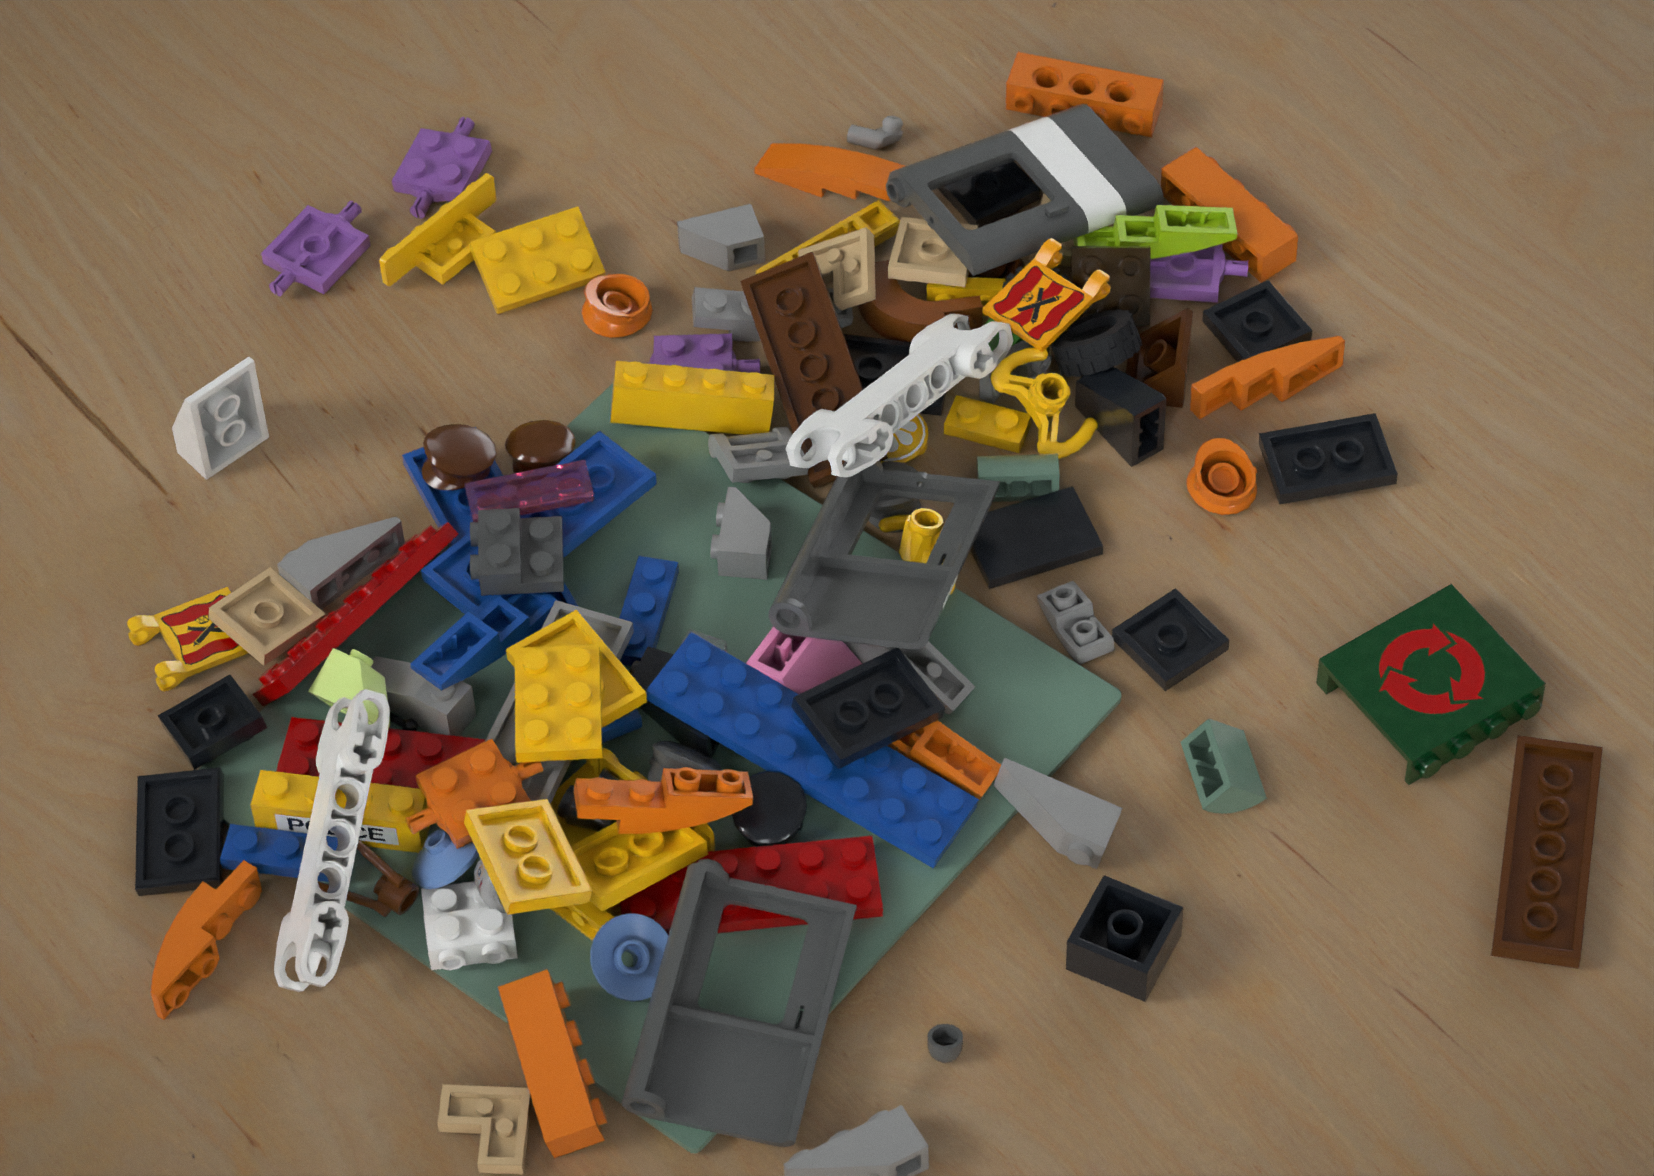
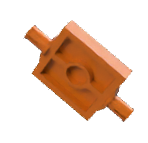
M489 739L416 775L417 785L427 799L428 808L410 817H406L407 826L411 829L412 834H416V832L436 823L438 827L447 832L455 847L459 849L473 842L464 824L466 810L531 801L522 787V781L543 772V766L540 761L521 762L513 766L511 762L503 757L493 739Z

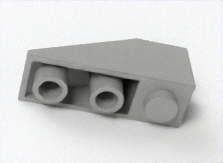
M901 1105L891 1111L884 1110L874 1114L866 1123L850 1131L842 1130L834 1134L828 1142L812 1150L805 1149L797 1152L788 1162L784 1163V1176H915L929 1169V1146Z

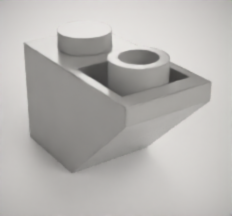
M751 204L677 222L679 249L685 255L726 271L765 262L764 235Z
M728 487L725 503L719 502L717 506L716 526L721 527L720 534H713L711 540L710 554L711 559H717L718 576L767 580L772 553L771 522L736 487Z

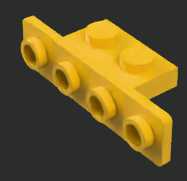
M486 173L477 181L470 183L451 202L444 204L437 213L422 225L416 226L397 245L386 250L379 260L383 283L389 287L416 266L444 285L474 260L469 248L470 241L496 233L494 229L476 218L496 202L494 177Z

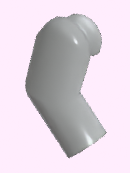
M887 116L882 121L883 127L875 130L852 124L848 131L847 142L872 149L883 148L900 140L903 135L901 130L903 121L896 116Z

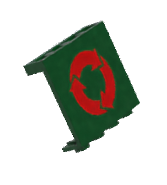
M1452 584L1321 657L1318 662L1316 684L1325 694L1340 687L1407 761L1405 782L1408 785L1422 777L1425 779L1433 776L1441 766L1455 758H1464L1475 746L1489 738L1493 740L1500 737L1509 726L1521 719L1528 720L1535 716L1542 707L1546 684Z

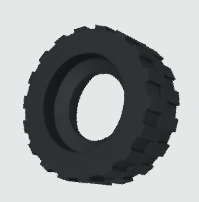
M1116 309L1094 313L1076 320L1050 346L1060 373L1062 375L1065 374L1067 377H1081L1108 370L1130 359L1133 354L1140 350L1142 341L1132 313L1128 310Z

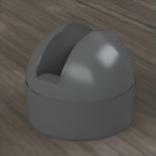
M939 1024L931 1028L928 1032V1050L931 1057L941 1063L952 1062L959 1057L963 1048V1034L961 1030L951 1024Z

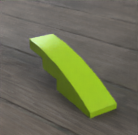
M1156 205L1154 216L1116 215L1113 227H1103L1076 237L1073 241L1074 246H1150V259H1157L1194 252L1236 240L1238 233L1233 208Z

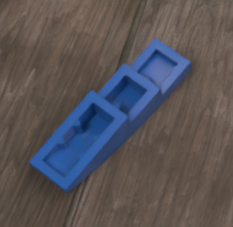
M547 592L512 594L506 600L498 595L476 616L468 611L410 663L411 669L442 691L495 662L506 654L507 648L532 635L544 624L557 599Z

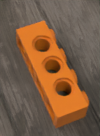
M1017 52L1006 82V109L1046 117L1080 104H1086L1110 130L1152 138L1163 104L1164 80Z

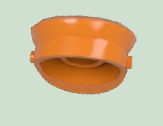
M608 274L592 279L585 286L584 294L586 300L582 306V316L584 323L594 333L610 338L624 337L643 329L650 321L653 312L648 288L641 280L626 274Z
M1213 438L1203 443L1198 449L1195 465L1188 473L1186 479L1187 489L1194 501L1207 511L1220 515L1237 514L1249 508L1256 499L1258 490L1256 484L1257 469L1252 465L1246 452L1237 443L1225 438Z

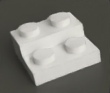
M474 881L445 885L436 889H421L431 970H455L465 965L479 963L498 964L507 959L518 958L512 914L507 915L506 912H500L497 909L487 907Z

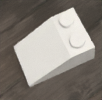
M247 357L187 397L172 426L177 453L206 480L269 438L255 363L250 357Z

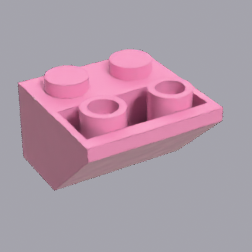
M774 626L746 662L747 665L797 694H801L862 664L843 641L788 635L780 632Z

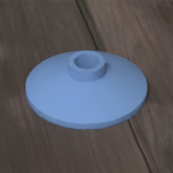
M442 829L434 831L426 839L424 846L414 861L412 869L414 881L424 889H436L453 882L466 872L479 856L474 843L471 842L457 849L447 832Z
M623 914L607 921L596 933L590 951L591 967L598 983L609 994L621 1000L641 1001L651 998L668 939L667 932L655 920L641 914ZM624 951L629 952L633 957L631 967L625 966L622 962L621 957Z

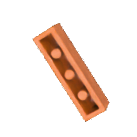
M1195 147L1162 167L1161 189L1163 197L1172 205L1233 208L1238 233L1236 240L1223 243L1222 249L1234 260H1248V272L1260 283L1296 261L1298 234L1294 228L1273 214L1266 203L1258 201L1245 189L1238 179H1233L1227 174L1214 158L1208 157L1198 147Z
M548 969L499 986L500 997L543 1138L554 1159L605 1141L600 1125L607 1123V1118L599 1097L592 1099L588 1088L589 1085L595 1084V1080L587 1058L580 1060L576 1047L583 1045L575 1020L568 1021L564 1008L571 1006L564 983L562 981L555 983Z

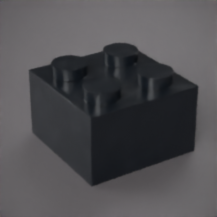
M1103 875L1067 940L1066 970L1146 1002L1181 937L1183 907Z

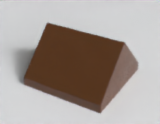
M1189 308L1139 334L1142 341L1140 350L1133 354L1130 359H1127L1125 373L1162 393L1167 398L1166 406L1183 408L1193 320V311Z

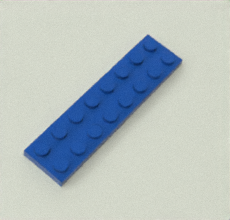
M693 632L688 635L646 689L647 701L766 771H779L799 782L805 794L933 869L977 808L979 799L888 746L838 769L791 707L793 697L799 694Z

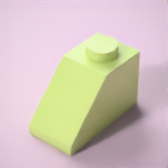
M333 648L308 692L330 707L343 697L352 700L364 689L385 694L387 699L385 677L371 668L374 663L371 658L354 649L348 655ZM364 700L362 703L368 714V724H374L379 716L378 708L374 702ZM342 708L339 712L346 714L348 708Z

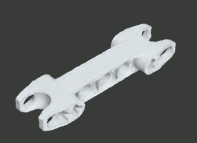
M949 314L928 325L913 338L907 357L836 411L820 409L804 420L800 427L792 434L786 446L790 466L810 468L821 461L828 460L831 465V475L839 477H851L872 466L888 453L892 445L893 434L966 376L981 379L997 367L1010 351L1014 341L1010 324L992 321L980 328L971 330L968 316ZM956 323L958 325V329L954 328V325ZM999 332V343L995 350L991 351L988 343ZM810 438L813 446L801 457V445L805 439ZM842 460L847 462L845 467L842 465Z
M364 689L352 700L345 697L340 698L328 711L316 755V767L320 775L292 909L283 918L277 941L274 973L278 986L281 988L301 992L310 984L323 987L336 974L349 925L345 903L372 772L382 761L387 741L390 709L385 694ZM364 700L374 702L378 708L379 716L374 724H368V714L362 703ZM342 708H348L346 717L340 727L338 723L339 711ZM337 788L342 790L346 796V806L344 809L336 802L335 793ZM328 830L332 831L337 837L338 846L336 850L328 846L326 841ZM320 872L324 873L329 880L327 892L322 891L318 885V875ZM291 957H296L295 969L300 980L298 982L290 980L285 972V965ZM324 957L326 960L325 973L320 977H316L319 962Z

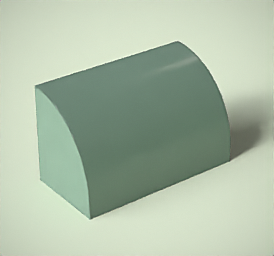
M1057 453L977 456V479L1000 481L999 489L993 502L1025 501L1059 490L1060 473Z
M1208 718L1180 742L1203 810L1219 814L1234 813L1251 808L1267 798L1244 730Z

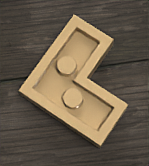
M867 227L798 250V257L813 251L825 283L833 281L834 304L841 311L876 299L874 235Z
M442 1084L438 1115L439 1132L481 1134L477 1162L479 1173L524 1174L532 1102L529 1088Z

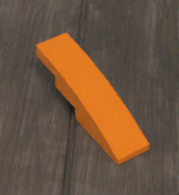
M772 143L754 168V173L821 198L829 190L854 200L863 192L890 202L891 200L886 191L889 174L894 170L905 167V165L837 147L803 143Z
M1341 336L1300 342L1263 352L1224 367L1191 385L1190 411L1196 417L1202 419L1230 401L1242 411L1270 393L1283 402L1342 367L1345 340Z
M938 720L887 745L979 800L995 780L1001 767L1000 763Z

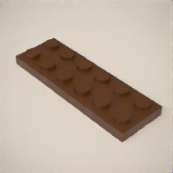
M813 251L740 281L793 433L805 419L820 409L836 411L864 390ZM810 438L805 439L801 445L804 454L813 446ZM887 454L884 457H882L879 461L881 462L888 459ZM828 460L821 461L808 468L807 474L814 488L832 482L837 477L831 475L832 470Z
M1517 736L1491 956L1579 969L1603 747Z

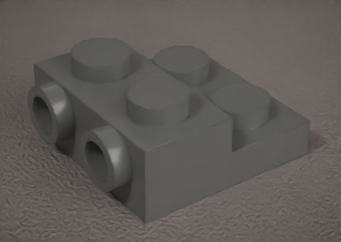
M519 508L478 510V522H470L471 547H478V554L470 555V571L472 580L479 579L481 596L564 591L562 516L521 518Z

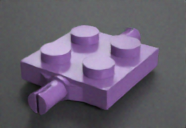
M461 117L454 132L446 133L421 128L392 179L395 192L411 194L416 197L413 206L410 208V213L414 217L424 218L429 206L433 202H451L470 183L476 181L492 153L490 140L468 137L475 126L470 118L467 117L465 120V117Z
M349 201L339 214L321 212L307 205L261 253L263 264L281 272L269 284L270 290L275 295L282 296L293 282H298L325 294L371 246L369 235L353 228L350 224L362 213L361 207L356 202Z
M1223 244L1194 252L1150 259V298L1218 303L1219 285L1224 279V275L1247 277L1248 260H1225V254L1222 250Z
M732 333L654 336V353L650 358V362H648V364L760 373V358L736 360V355L733 352Z

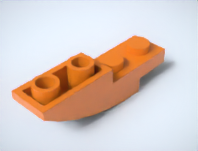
M688 767L680 769L663 768L661 782L644 779L629 781L607 780L605 778H576L574 786L578 819L616 820L618 834H646L694 827L732 815L751 806L753 803V793L748 772L732 769L719 771L696 770Z
M245 860L240 863L217 889L202 882L187 899L167 931L157 955L151 984V997L156 1015L162 1020L173 1009L180 1008L186 1002L190 991L202 978L205 979L214 972L220 960L216 941L223 939L230 932L236 919L245 910H250L259 900L262 888L258 870Z

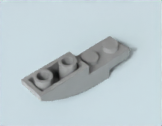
M694 287L692 294L693 327L728 330L729 333H732V341H761L744 291ZM827 288L841 328L852 325V307L841 311L834 304L833 289Z

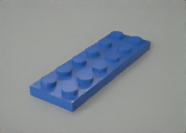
M599 431L500 509L519 508L521 518L562 516L564 558L657 484L656 474ZM469 532L421 569V574L424 582L462 613L466 614L469 611L476 616L498 595L481 596L479 579H471L470 555L478 554V547H471ZM512 594L499 595V596L506 600V599L509 598Z

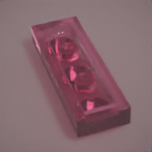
M585 460L465 483L466 496L473 522H478V510L519 508L520 515L594 501L593 488Z

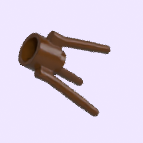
M358 840L357 850L383 875L374 887V893L378 895V900L348 891L346 900L373 909L383 917H387L391 910L398 915H403L415 902L419 894V887L393 870L366 844ZM318 881L320 889L327 892L329 884Z

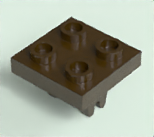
M1071 246V283L1082 289L1096 270H1102L1110 276V280L1107 283L1111 286L1110 293L1105 298L1094 302L1076 320L1106 310L1122 309L1132 313L1136 326H1150V246Z

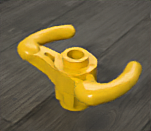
M1035 347L1024 348L1000 361L990 376L992 386L1000 393L1016 396L1025 407L1026 412L1032 417L1039 429L1037 450L1040 454L1057 453L1058 459L1065 458L1079 451L1091 439L1098 423L1094 418L1089 417L1084 420L1080 429L1065 442L1057 441L1059 413L1070 396V387L1065 379L1057 373H1042L1035 379L1011 375V372L1017 367L1029 362L1044 361L1048 356L1047 349L1041 352Z
M920 508L914 510L911 514L883 518L879 521L878 526L884 533L903 530L899 555L903 561L926 563L943 529L944 522L938 512L932 509ZM954 584V586H953V589H952L950 595L953 593V591H954V589H955V584Z

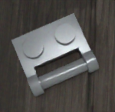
M788 427L773 428L772 432L729 437L720 433L710 434L709 453L712 458L719 460L732 483H750L754 480L772 478L787 479L791 476L807 475L808 468L790 466L786 446L792 433ZM800 449L801 457L805 455L802 449Z

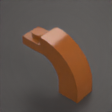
M890 260L875 262L876 299L858 305L866 322L877 333L890 340L912 342L913 338L920 331L949 314L968 316L971 330L983 326V306L980 295L942 301L918 299L904 291L897 279L888 278V264ZM957 323L954 325L956 329H958Z

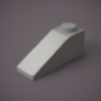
M394 516L308 540L298 549L286 554L283 560L277 564L279 575L318 608L323 610L399 551V547L405 543L402 522L398 517Z
M929 641L920 649L899 648L945 707V713L950 715L975 688ZM844 642L862 664L894 649L893 647Z
M375 656L373 659L374 663L371 668L385 677L389 709L405 719L415 720L419 727L430 733L459 736L476 717L473 690L469 684L460 681L441 691L412 670L410 662Z
M1004 758L994 787L1058 853L1067 856L1076 864L1088 865L1097 869L1123 808Z

